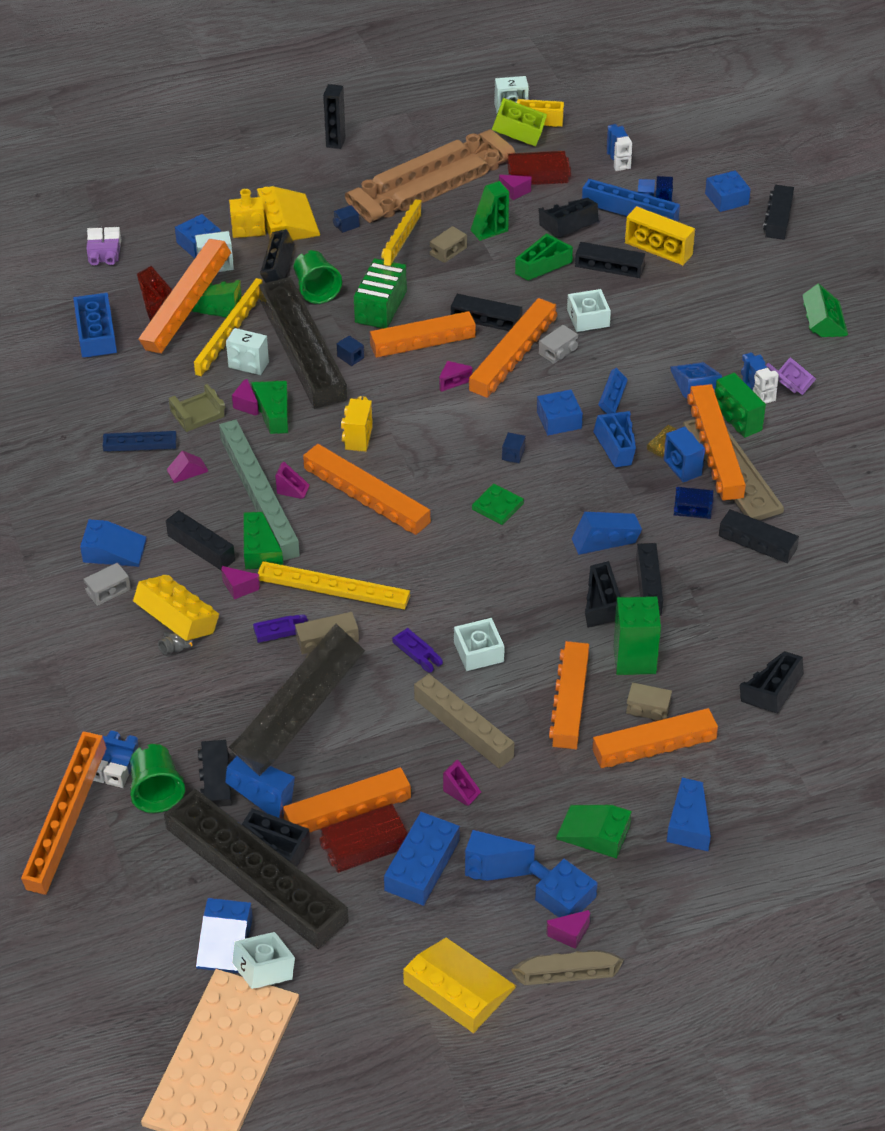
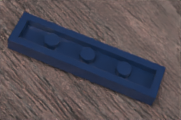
M176 431L103 434V451L176 449L177 434Z

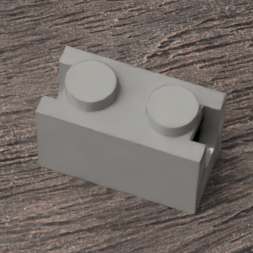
M565 325L560 326L539 340V355L553 364L578 348V342H576L578 334Z
M118 563L84 578V583L88 586L85 588L86 593L97 606L131 590L129 576Z

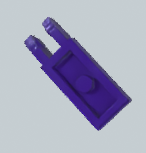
M290 615L254 623L253 629L257 642L260 643L296 635L295 624L308 622V618L305 615Z
M406 628L392 638V642L416 663L420 664L428 673L434 671L432 663L437 665V667L443 664L441 657L434 652V649L409 628Z

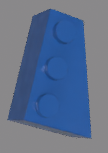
M630 411L598 415L593 432L614 467L632 465L636 445L634 433H632Z
M584 512L572 537V541L578 555L636 543L642 528L635 514Z
M682 778L668 826L667 842L709 851L711 836L703 782Z

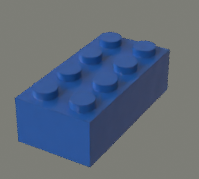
M108 293L73 297L82 358L117 353Z
M420 812L384 875V891L424 906L460 841V826Z

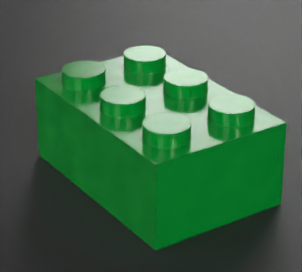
M735 373L717 379L715 395L725 420L730 422L735 430L744 438L762 431L766 403Z

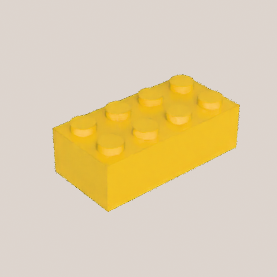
M637 206L627 216L626 244L680 265H684L693 255L695 228Z
M162 575L138 582L133 602L185 641L214 633L219 613L212 606L200 600L198 596L189 592L183 585L174 581L171 576Z

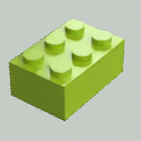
M503 98L492 130L523 141L528 145L536 146L547 114Z

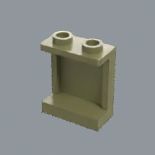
M208 384L204 385V393L179 402L176 396L169 398L170 412L186 432L225 417L224 409L226 407L224 401L218 398L216 391L211 389Z

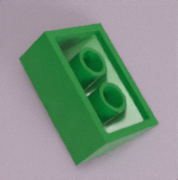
M819 283L803 294V305L806 308V317L810 324L809 329L814 334L817 333L820 337H845L848 335L840 301Z

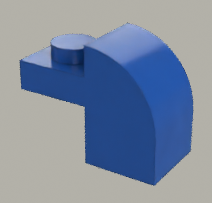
M639 179L638 192L654 197L655 180Z

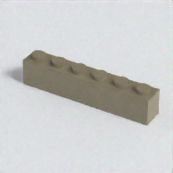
M427 674L414 684V700L497 768L500 769L514 758V742L432 675Z

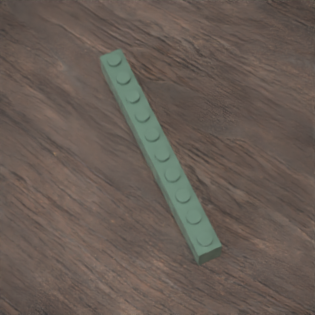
M237 420L219 424L221 441L256 511L263 512L282 550L283 561L299 557V541Z

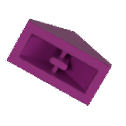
M499 174V181L507 188L509 198L512 200L531 192L532 177Z
M447 361L439 376V390L442 392L469 383V377L473 374V368L469 365Z
M245 379L232 394L233 408L255 416L259 415L257 399L248 379Z
M181 451L167 468V473L173 483L208 472L200 457L185 451Z
M285 462L281 463L275 475L277 494L299 499L304 498L310 485Z
M225 566L222 567L223 583L233 599L260 589L259 574Z
M455 760L443 772V791L464 805H470L481 793L459 760Z
M589 910L547 920V936L576 949L589 927Z

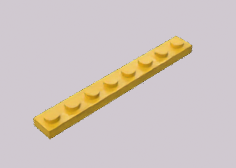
M415 199L413 204L410 205L405 217H402L401 223L395 229L394 235H391L390 241L387 242L386 248H383L382 259H384V265L391 266L420 218L422 200Z
M256 278L195 359V375L202 377L205 371L209 369L210 364L213 360H216L219 352L225 348L226 340L233 329L241 326L244 318L255 307L258 299L263 296L265 289L262 279Z
M264 561L257 573L259 574L260 581L404 610L410 598V590Z

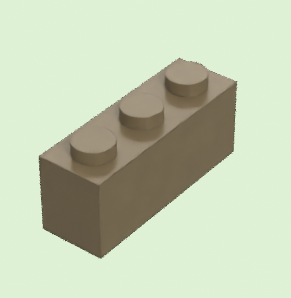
M352 612L295 624L296 639L301 654L359 642L358 626Z

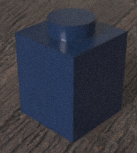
M352 205L335 210L334 226L342 233L360 227L359 213Z
M347 336L337 343V357L353 366L364 359V345L351 336Z
M508 432L502 446V460L520 464L525 451L526 436Z

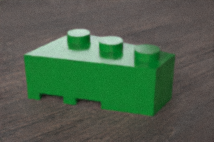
M500 181L486 185L470 229L479 241L508 232L509 191Z
M546 233L515 258V274L529 281L572 263L573 246Z
M235 280L234 283H226L225 281L216 285L210 283L191 312L227 317L242 298L240 280Z
M287 381L251 382L253 393L258 402V410L263 416L269 433H288Z
M245 512V569H260L263 561L283 565L282 550L263 512Z

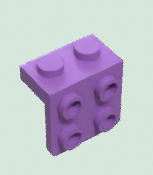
M791 357L779 371L771 364H766L770 371H776L779 374L778 380L793 393L798 391L803 395L816 380L814 376Z

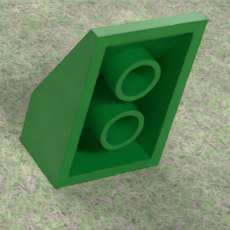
M570 805L556 839L617 859L631 825L632 811L614 805Z

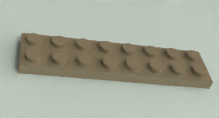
M695 419L683 422V427L692 432L696 440L703 445L704 443L700 442L699 438L700 431L695 426ZM728 431L746 484L744 498L733 499L744 515L757 520L783 513V505ZM704 454V459L707 461L708 456Z

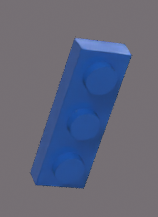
M617 368L611 370L598 404L607 414L616 413L628 381Z

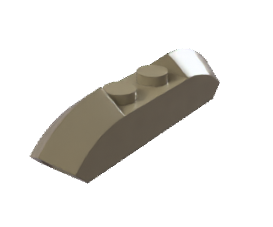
M600 950L577 951L570 954L555 953L549 956L543 954L521 961L511 971L523 985L609 978L617 974L624 959L613 953Z

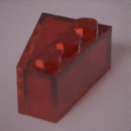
M152 266L137 273L150 322L172 292L171 287Z

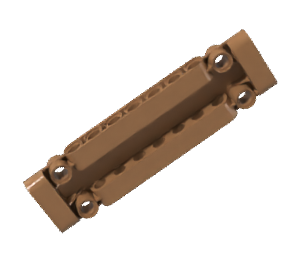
M491 129L478 135L469 134L466 136L465 143L455 140L380 173L373 180H364L362 188L358 187L346 192L345 199L369 223L382 217L390 218L399 209L401 211L408 210L415 199L422 200V203L485 175L489 170H497L499 164L515 157V151L509 143Z

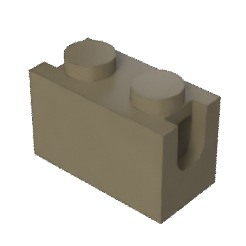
M453 226L430 241V247L432 248L430 255L443 263L447 262L467 248V234Z
M632 683L627 699L626 714L653 720L667 719L672 691Z

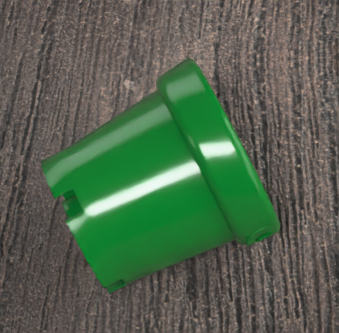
M309 250L307 254L303 255L302 253L296 258L293 267L298 279V290L303 298L313 304L326 303L335 298L342 286V276L338 269L331 265L318 251Z
M148 744V749L141 750V747L138 748L130 759L132 773L130 796L132 803L137 809L146 813H160L174 808L183 799L186 790L183 777L176 771L169 750L160 744Z

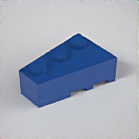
M239 753L227 766L226 783L267 814L281 819L284 817L283 806L292 804L295 777Z

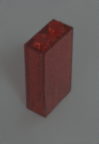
M565 151L508 154L507 167L509 175L532 177L531 185L568 183V177L571 176L569 157H566Z
M389 804L321 828L322 837L319 838L322 849H326L328 852L327 858L330 866H334L337 873L398 852L408 833L393 804Z

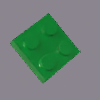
M493 483L472 504V510L503 525L524 504V498Z

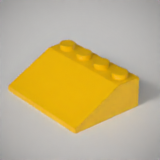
M274 186L257 189L258 197H262L264 220L269 238L272 232L284 229L288 230L292 240L320 236L306 194Z
M444 938L419 953L403 969L404 985L472 1033L486 1021L516 988L515 984L448 938Z

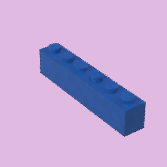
M588 179L583 186L582 199L589 198L593 200L600 209L628 216L637 206L677 222L679 220L680 204Z

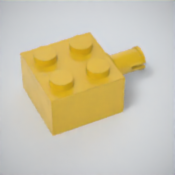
M242 189L240 191L241 199L229 200L233 238L266 235L262 197L251 198V191L249 189Z
M362 396L357 399L350 398L349 405L345 406V418H342L341 429H344L342 442H345V450L367 452L373 423L372 401L366 397H363V400H361Z

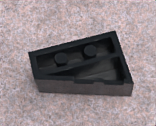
M589 198L570 201L568 205L560 207L559 204L553 205V208L546 210L543 207L538 208L540 226L558 238L599 221L598 204Z
M610 562L591 565L585 608L587 628L615 621L617 597H621Z
M786 651L782 652L770 661L761 672L757 671L753 674L752 679L740 684L741 702L778 713L804 674L803 657Z
M227 740L202 741V749H198V760L203 762V768L199 769L200 781H204V788L200 789L201 801H205L206 808L232 806L231 786L226 783V771L229 765Z
M251 808L242 823L244 840L292 876L310 845L309 829Z

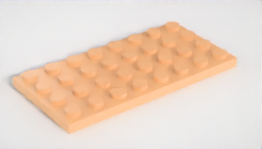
M215 969L141 1121L142 1126L156 1131H240L299 1001V994L271 985L251 989L243 977Z

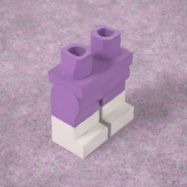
M87 228L88 262L91 265H98L99 262L113 265L116 261H119L121 245L120 228H104L105 236H103L102 228Z

